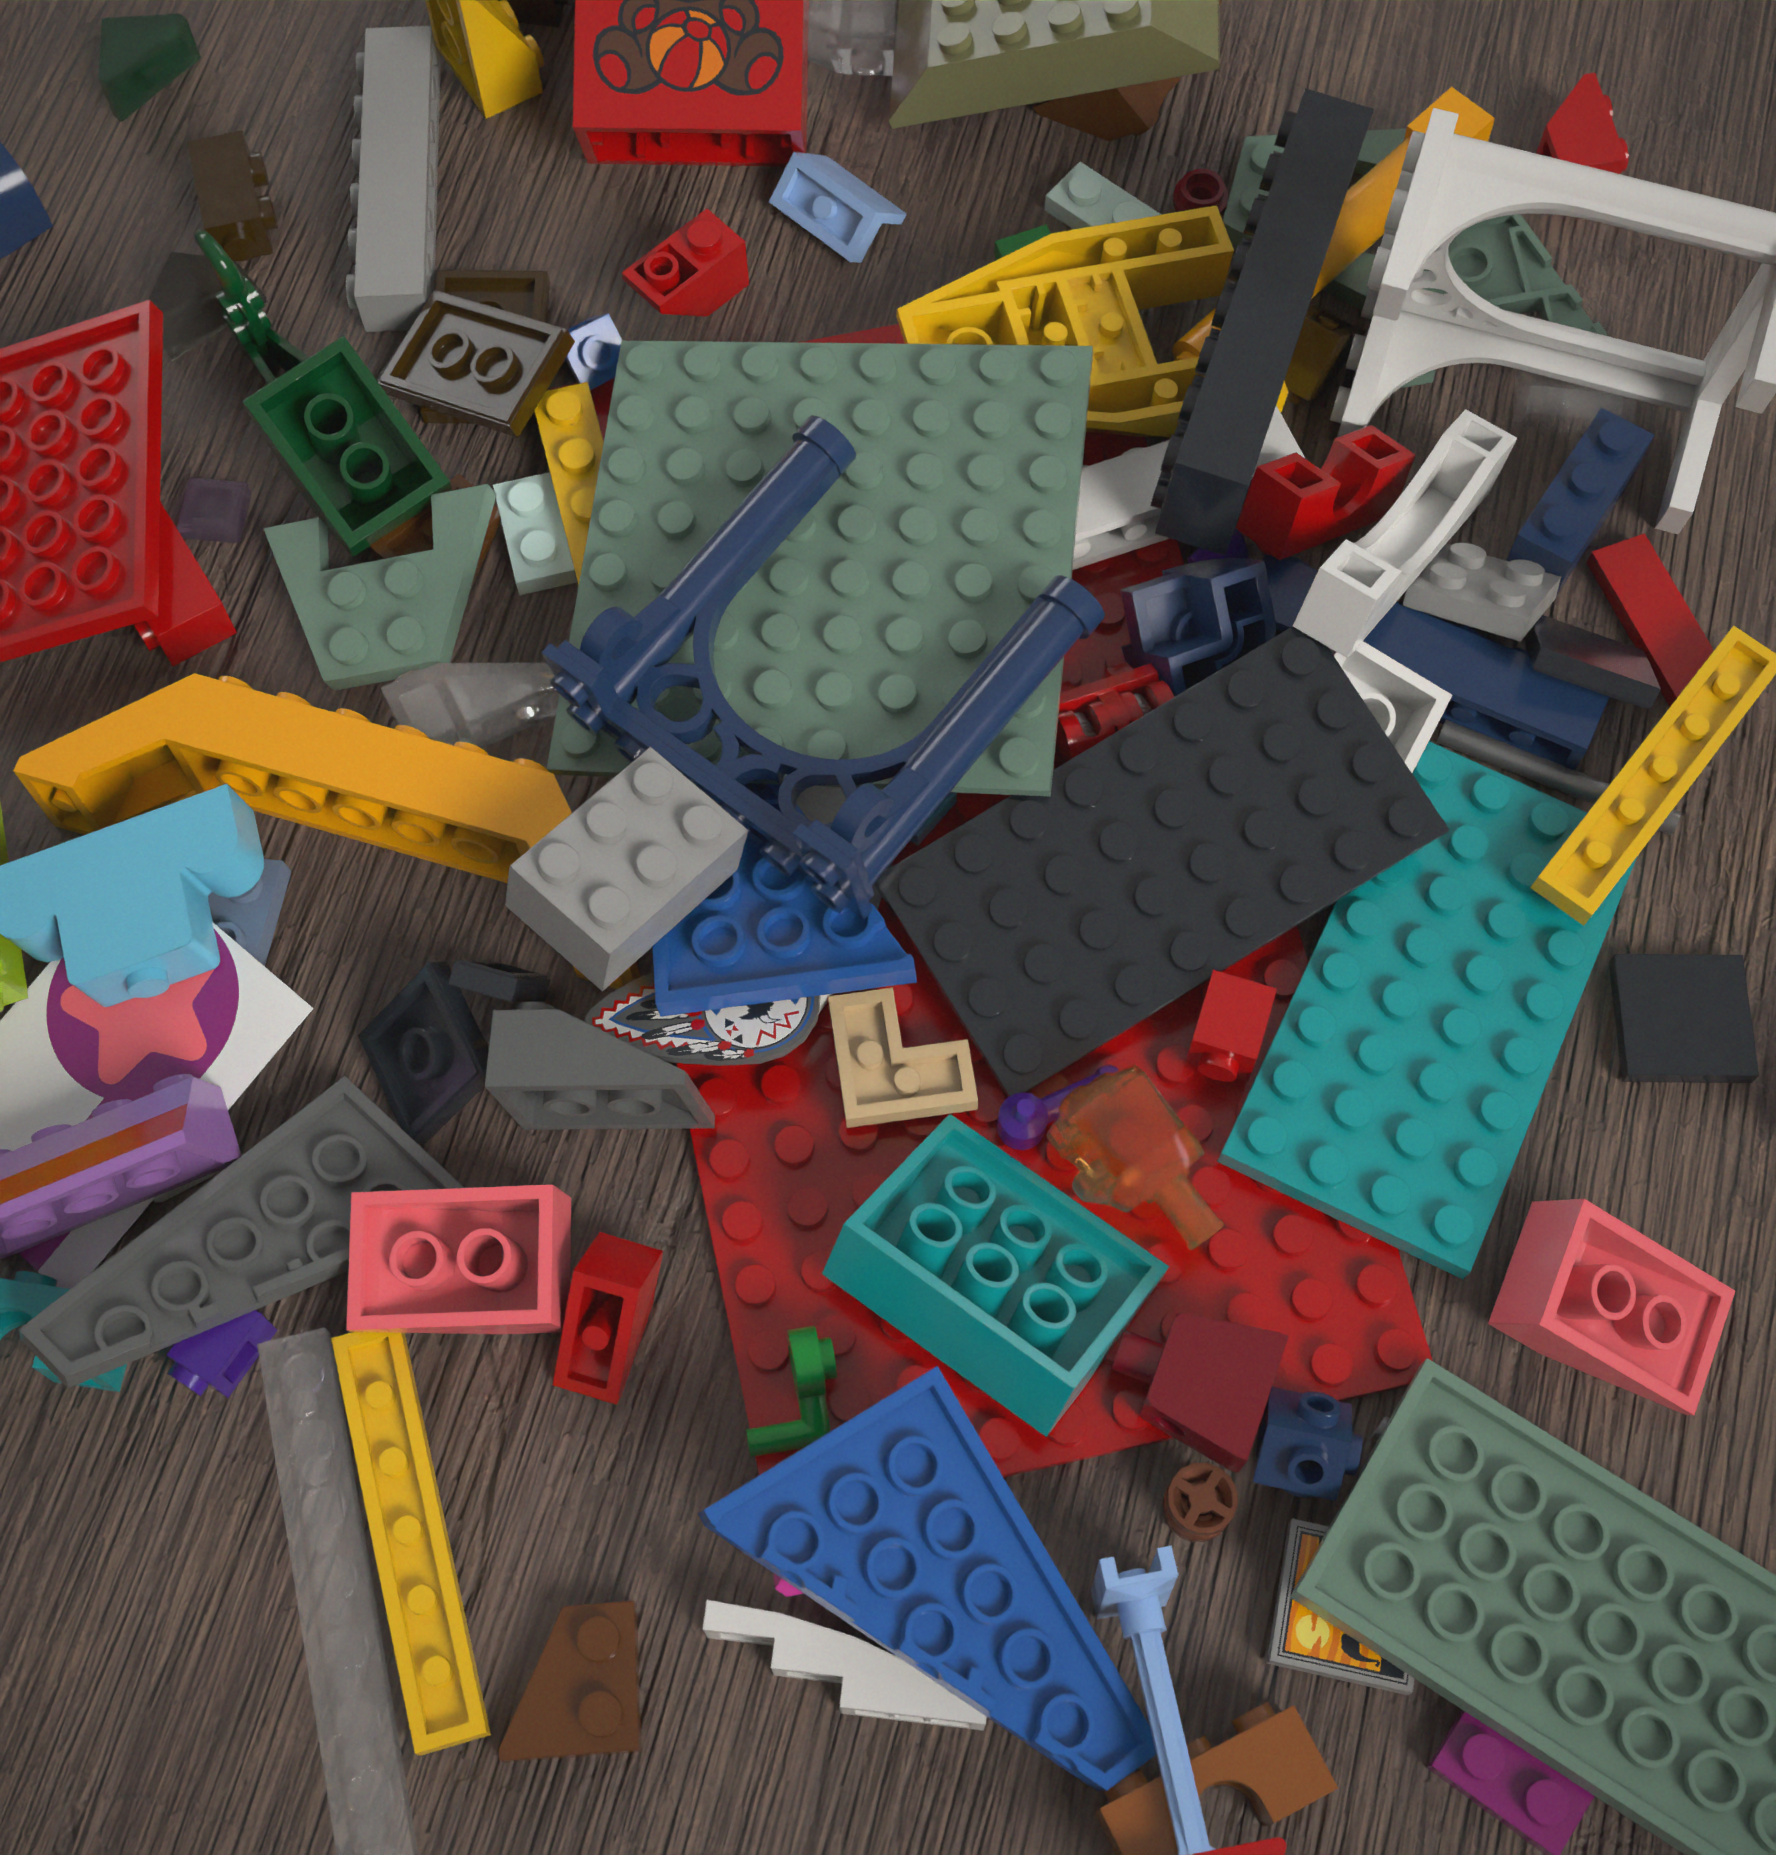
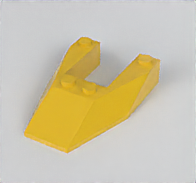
M1217 205L1051 233L898 308L896 317L905 344L1093 346L1086 432L1170 440L1172 433L1175 434L1179 423L1180 410L1189 384L1192 385L1199 357L1157 364L1138 310L1220 296L1224 288L1234 249ZM1285 382L1276 404L1280 413L1288 395Z

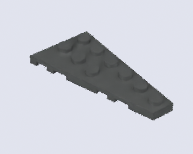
M344 1076L19 1329L21 1340L67 1388L73 1387L348 1272L351 1193L464 1187Z

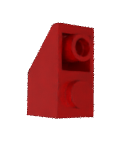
M1595 72L1582 76L1546 124L1536 154L1621 174L1628 166L1629 153L1627 143L1624 138H1619L1612 120L1611 100L1608 95H1603Z
M706 208L622 272V279L660 314L708 317L749 285L746 242Z

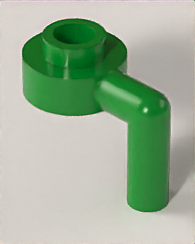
M814 1325L787 1330L789 1358L801 1420L746 1429L750 1457L804 1448L831 1431L825 1397V1380L837 1378L836 1361L831 1337L818 1339Z

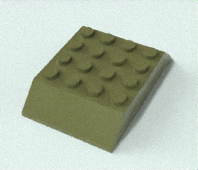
M899 0L889 123L891 128L894 129L1220 69L1219 0Z

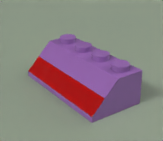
M191 1074L171 1076L154 1084V1093L135 1101L120 1099L107 1102L92 1111L93 1118L74 1126L69 1124L50 1126L35 1132L31 1136L32 1143L13 1151L0 1149V1260L227 1168L242 1155L221 1087L193 1077Z

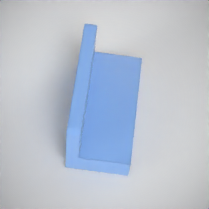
M793 152L769 200L772 205L849 262L856 263L862 262L882 223L901 225L907 215L831 158L824 155Z

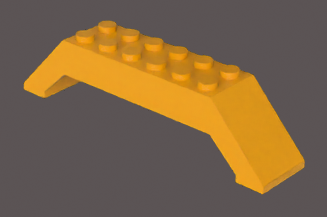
M195 673L21 756L13 770L55 827L83 835L228 784L256 812L508 883L510 865L572 814L554 774L532 760L518 758L514 762L489 756L485 750L471 743L456 742L453 746L432 740L420 730L410 726L397 725L392 729L371 723L363 715L349 709L340 708L335 712L314 707L305 699L292 693L279 692L277 696L253 690L248 684L234 677L220 676L217 680ZM637 961L611 983L609 987L619 989L641 977ZM574 967L576 977L590 981Z

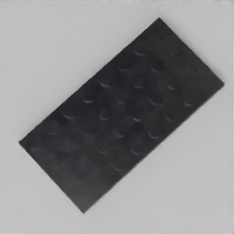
M1292 626L1054 769L1051 797L1011 795L887 869L876 880L874 885L1008 1098L1012 1094L1027 1093L1210 980L1213 970L1225 971L1439 839L1449 831V828L1330 649Z

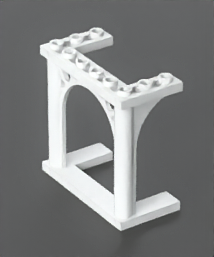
M1433 108L1426 133L1412 132L1400 178L1384 226L1385 231L1381 246H1378L1367 283L1369 288L1361 317L1372 319L1367 337L1355 334L1346 369L1356 371V375L1351 389L1339 387L1330 421L1341 423L1337 437L1367 427L1373 415L1386 399L1414 378L1438 368L1463 363H1488L1512 367L1686 412L1655 529L1679 534L1694 512L1721 406L1743 371L1745 370L1735 407L1762 414L1776 394V213L1455 134L1454 130L1459 114ZM1516 214H1555L1605 223L1761 262L1762 264L1705 359L1699 360L1500 309L1477 295L1460 279L1451 265L1448 247L1453 239L1463 230L1488 219ZM1422 288H1436L1444 290L1447 293L1440 294L1424 290Z

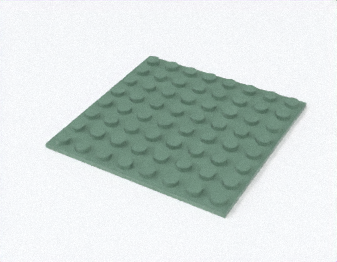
M621 341L569 643L580 650L582 639L588 627L598 615L610 607H621L632 616H636L654 601L794 444L792 436L809 416L815 415L831 423L849 440L856 452V459L736 594L726 608L717 628L714 642L713 658L718 686L726 701L746 724L773 743L803 755L835 760L858 759L882 754L903 745L921 733L936 718L1055 576L1061 575L1072 579L1093 346ZM693 635L668 663L694 664ZM1064 657L951 792L1051 797ZM686 686L667 688L658 696L655 702V710L671 721L683 722L689 720L702 707L703 697L701 689ZM559 695L547 763V770L550 773L568 776L615 777L631 764L615 749L613 744L616 740L607 733L600 730L596 735H592L579 726L566 711L571 704ZM635 700L631 705L635 707L637 710H639L637 701ZM716 720L714 727L719 724L718 720ZM714 730L702 740L686 744L715 766H717L721 759L723 746L717 739ZM740 746L743 756L750 755ZM893 778L872 784L879 789H884ZM758 779L749 782L751 784L781 785L770 779ZM815 785L820 787H840L839 785Z

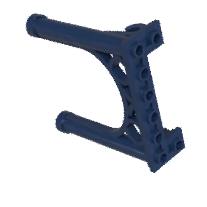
M811 415L793 434L794 444L654 601L636 616H632L618 606L606 609L588 627L582 639L580 650L564 640L558 648L549 643L541 653L554 674V677L550 680L552 687L571 704L566 711L579 726L592 735H596L600 730L607 733L616 740L613 744L615 749L630 763L648 748H653L748 830L747 836L762 846L760 849L761 855L775 869L786 876H791L794 871H797L813 883L810 886V890L830 909L841 913L846 907L865 920L872 911L869 900L874 896L872 885L1078 639H1087L1104 619L1105 614L1100 603L1083 586L1068 577L1055 576L936 718L913 739L885 753L858 759L835 760L817 758L786 749L760 735L736 714L718 686L713 658L714 642L720 620L736 594L856 459V452L853 446L835 426L821 417ZM693 635L694 664L668 663ZM673 686L701 689L703 697L702 707L689 720L683 722L671 721L655 710V702L660 693ZM635 700L637 701L639 710H637L635 707L631 705ZM716 720H718L719 724L714 727ZM714 730L717 739L723 746L721 759L717 766H715L686 744L700 741ZM740 746L750 755L743 756ZM893 778L883 790L872 784ZM758 779H770L780 783L778 804L781 812L744 785ZM815 785H839L846 800L838 810L833 822L823 824L817 819L814 822L809 821L805 815L796 811L795 805L799 795L807 788Z

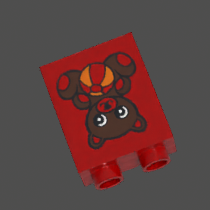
M575 0L573 129L587 163L786 167L793 152L806 153L809 0Z

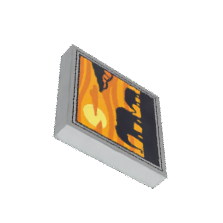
M1291 1519L1288 1522L1267 1664L1404 1695L1413 1693L1415 1678L1290 1598L1329 1526Z

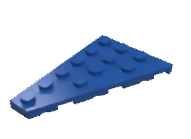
M751 783L744 785L781 812L778 804V794L781 785ZM796 804V811L800 814L805 815L803 811L800 809V807ZM749 836L746 837L738 869L652 946L655 1001L660 1017L917 982L912 955H907L887 929L884 918L873 904L870 903L872 911L865 920L846 907L841 913L835 912L810 890V886L813 884L811 881L797 871H794L791 876H786L768 863L760 853L762 846Z
M938 1366L697 1513L703 1525L1096 1791L1109 1790L1156 1755L1149 1723Z

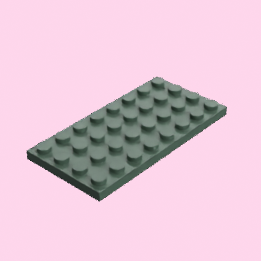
M1426 1358L1416 1371L1290 1598L1684 1855H1776V1575Z

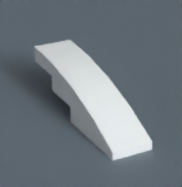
M711 1600L706 1602L703 1631L707 1638L773 1646L771 1670L774 1676L842 1684L841 1714L984 1730L986 1725L985 1715L899 1657L863 1640L782 1613Z

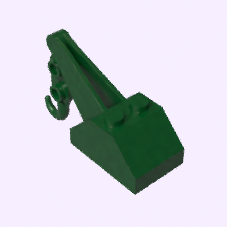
M202 229L196 230L193 238L219 279L218 282L221 290L214 294V297L224 312L222 317L242 351L268 384L243 400L246 411L288 477L315 514L328 526V530L349 554L354 557L431 505V495L452 491L450 480L343 335L311 357H308L271 329L272 325L262 310L265 304L246 276L241 274L229 255L207 231ZM269 353L286 371L285 374L275 379L262 359Z

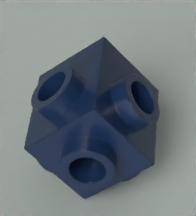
M1272 1386L1254 1442L1253 1482L1281 1488L1289 1494L1298 1497L1308 1498L1316 1496L1336 1501L1343 1475H1356L1362 1452L1363 1436L1352 1433V1404L1339 1402L1321 1392L1299 1393Z

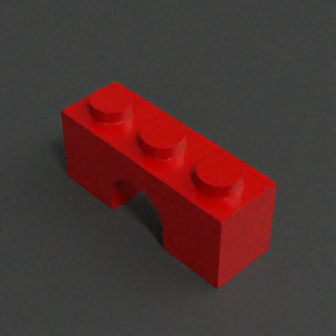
M1370 425L1334 438L1328 457L1321 469L1296 452L1256 467L1236 529L1254 541L1262 552L1282 560L1382 519L1401 495L1416 455Z

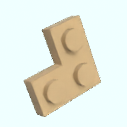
M893 988L828 996L847 1128L978 1109V1097L968 1039L902 1048Z

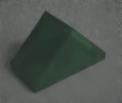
M180 13L102 18L98 79L114 117L121 122L201 58L189 23Z

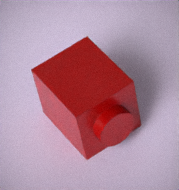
M1213 970L1185 1063L1197 1066L1200 1073L1214 1080L1232 1082L1237 1078L1248 1082L1257 1061L1277 988Z

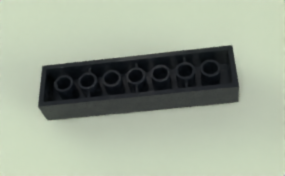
M1305 88L1297 113L1285 110L1275 141V146L1284 148L1283 153L1274 151L1273 154L1270 153L1259 187L1260 190L1267 191L1269 194L1268 196L1258 194V197L1254 199L1243 233L1253 236V240L1243 238L1242 243L1238 244L1229 271L1228 280L1238 283L1236 285L1228 282L1225 290H1222L1211 326L1221 328V330L1212 328L1209 337L1206 336L1196 365L1194 380L1187 389L1178 417L1179 423L1175 434L1172 433L1161 465V474L1150 505L1161 509L1155 534L1226 556L1374 111L1373 108Z

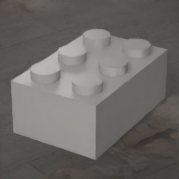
M650 747L510 865L505 906L603 992L738 869L748 830Z

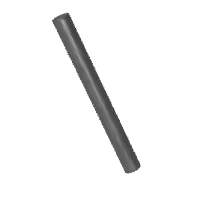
M1448 720L1445 721L1437 740L1439 744L1593 805L1610 785ZM1673 809L1658 830L1672 835L1679 822L1681 812Z

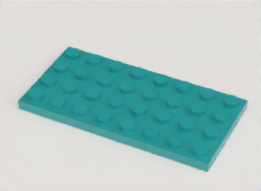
M1429 741L1412 774L1449 828V831L1431 844L1335 902L1217 1162L1458 1278L1464 1279L1472 1270L1637 857L1583 926L1530 887L1583 820L1587 812Z

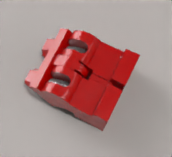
M1127 662L1107 668L1100 677L1101 680L1082 686L1073 684L1070 681L1061 683L1055 750L1064 763L1174 698L1169 686L1164 681H1159L1158 671L1151 663L1135 669Z

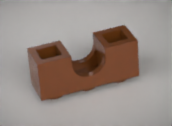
M1268 1701L1231 1721L1237 1733L1235 1737L1214 1748L1210 1745L1206 1735L1186 1745L1198 1797L1210 1786L1224 1785L1240 1791L1250 1801L1263 1827L1278 1822L1338 1789L1294 1705L1275 1714ZM1142 1769L1122 1779L1109 1790L1104 1791L1109 1804L1101 1807L1094 1813L1115 1855H1178L1161 1776L1148 1782Z

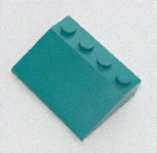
M949 1114L843 1224L822 1275L1047 1437L1163 1278L1169 1266L956 1117Z

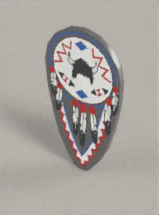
M654 972L608 994L588 1011L585 1022L665 1062L716 1066L760 1064L784 1057L807 1039L818 1021L821 997L819 995L660 1017L655 1001Z

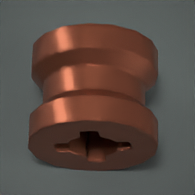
M1210 1463L1190 1464L1181 1468L1168 1485L1162 1500L1163 1516L1169 1528L1179 1537L1191 1542H1206L1217 1537L1233 1519L1238 1506L1237 1489L1231 1477L1220 1467ZM1181 1494H1184V1495H1186V1496L1188 1497V1503H1189V1505H1190V1509L1188 1508V1505H1187V1499H1186L1185 1497H1183ZM1211 1511L1212 1513L1216 1514V1516H1213L1208 1512Z

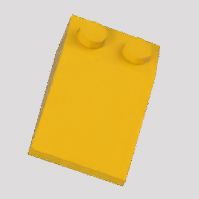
M425 0L437 49L485 119L543 93L539 68L544 66L542 53L531 35L524 37L519 31L516 16L507 0Z

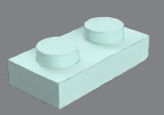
M1079 162L1045 197L1044 210L1072 229L1161 215L1082 162Z
M550 472L494 484L493 488L497 494V505L519 595L577 583Z

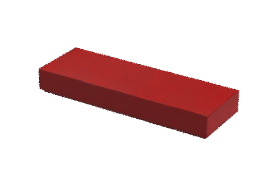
M1644 533L1592 551L1586 563L1634 646L1644 650L1661 688L1660 691L1671 707L1713 653L1714 649Z

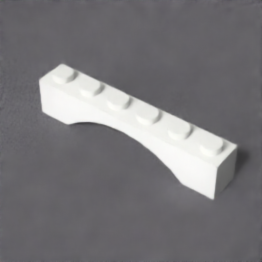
M1465 409L1443 433L1414 478L1382 519L1356 543L1346 539L1319 568L1293 627L1326 645L1329 649L1349 658L1486 498L1517 437Z

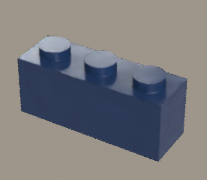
M1601 407L1519 531L1506 561H1532L1541 565L1546 573L1560 576L1558 595L1634 477L1654 434Z

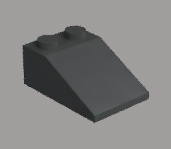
M525 1002L517 1005L516 1010H493L485 1088L524 1130L715 1128V1114L686 1071L545 1003Z

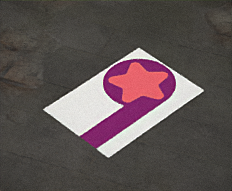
M213 922L220 954L219 965L213 970L171 984L165 992L153 997H135L110 1007H103L68 981L64 957L58 961H52L28 987V998L16 1002L0 1020V1149L13 1151L32 1143L31 1136L35 1132L50 1126L60 1124L74 1126L93 1118L92 1111L107 1102L120 1099L135 1101L154 1093V1084L165 1078L180 1074H191L193 1077L221 1087L227 1109L229 1110L314 1008ZM155 1197L21 1251L19 1254L40 1274L56 1279V1287L71 1289L98 1267Z

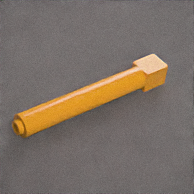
M1451 87L1414 119L1406 128L1404 141L1347 190L1312 298L1384 235V226L1400 178L1412 132L1426 133L1433 108L1459 114L1454 130L1455 134L1487 142L1489 141L1495 118ZM1216 307L1173 345L1174 361L1199 357L1206 336L1209 337L1211 329L1221 330V328L1211 326Z

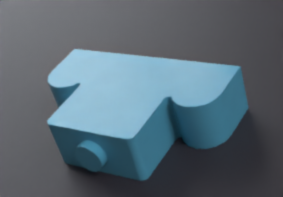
M228 784L3 864L0 866V934L36 960L48 963L58 961L64 957L68 981L103 1007H110L135 997L148 998L157 996L165 992L171 984L213 970L220 963V954L212 923L208 895L214 892L218 896L227 898L240 896L254 887L264 869V856L254 810Z

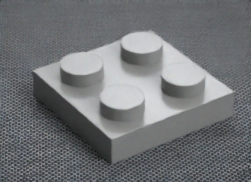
M1446 543L1408 587L1403 606L1521 642L1556 599L1561 577L1546 573L1541 565L1532 561L1512 560L1508 562L1486 555L1484 549L1473 544L1455 543L1450 545Z

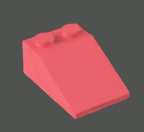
M553 1184L351 1193L346 1330L350 1332L450 1334L562 1332L570 1291L571 1197Z
M1586 1199L1534 1201L1531 1203L1488 1324L1541 1355L1684 1415H1695L1735 1290Z

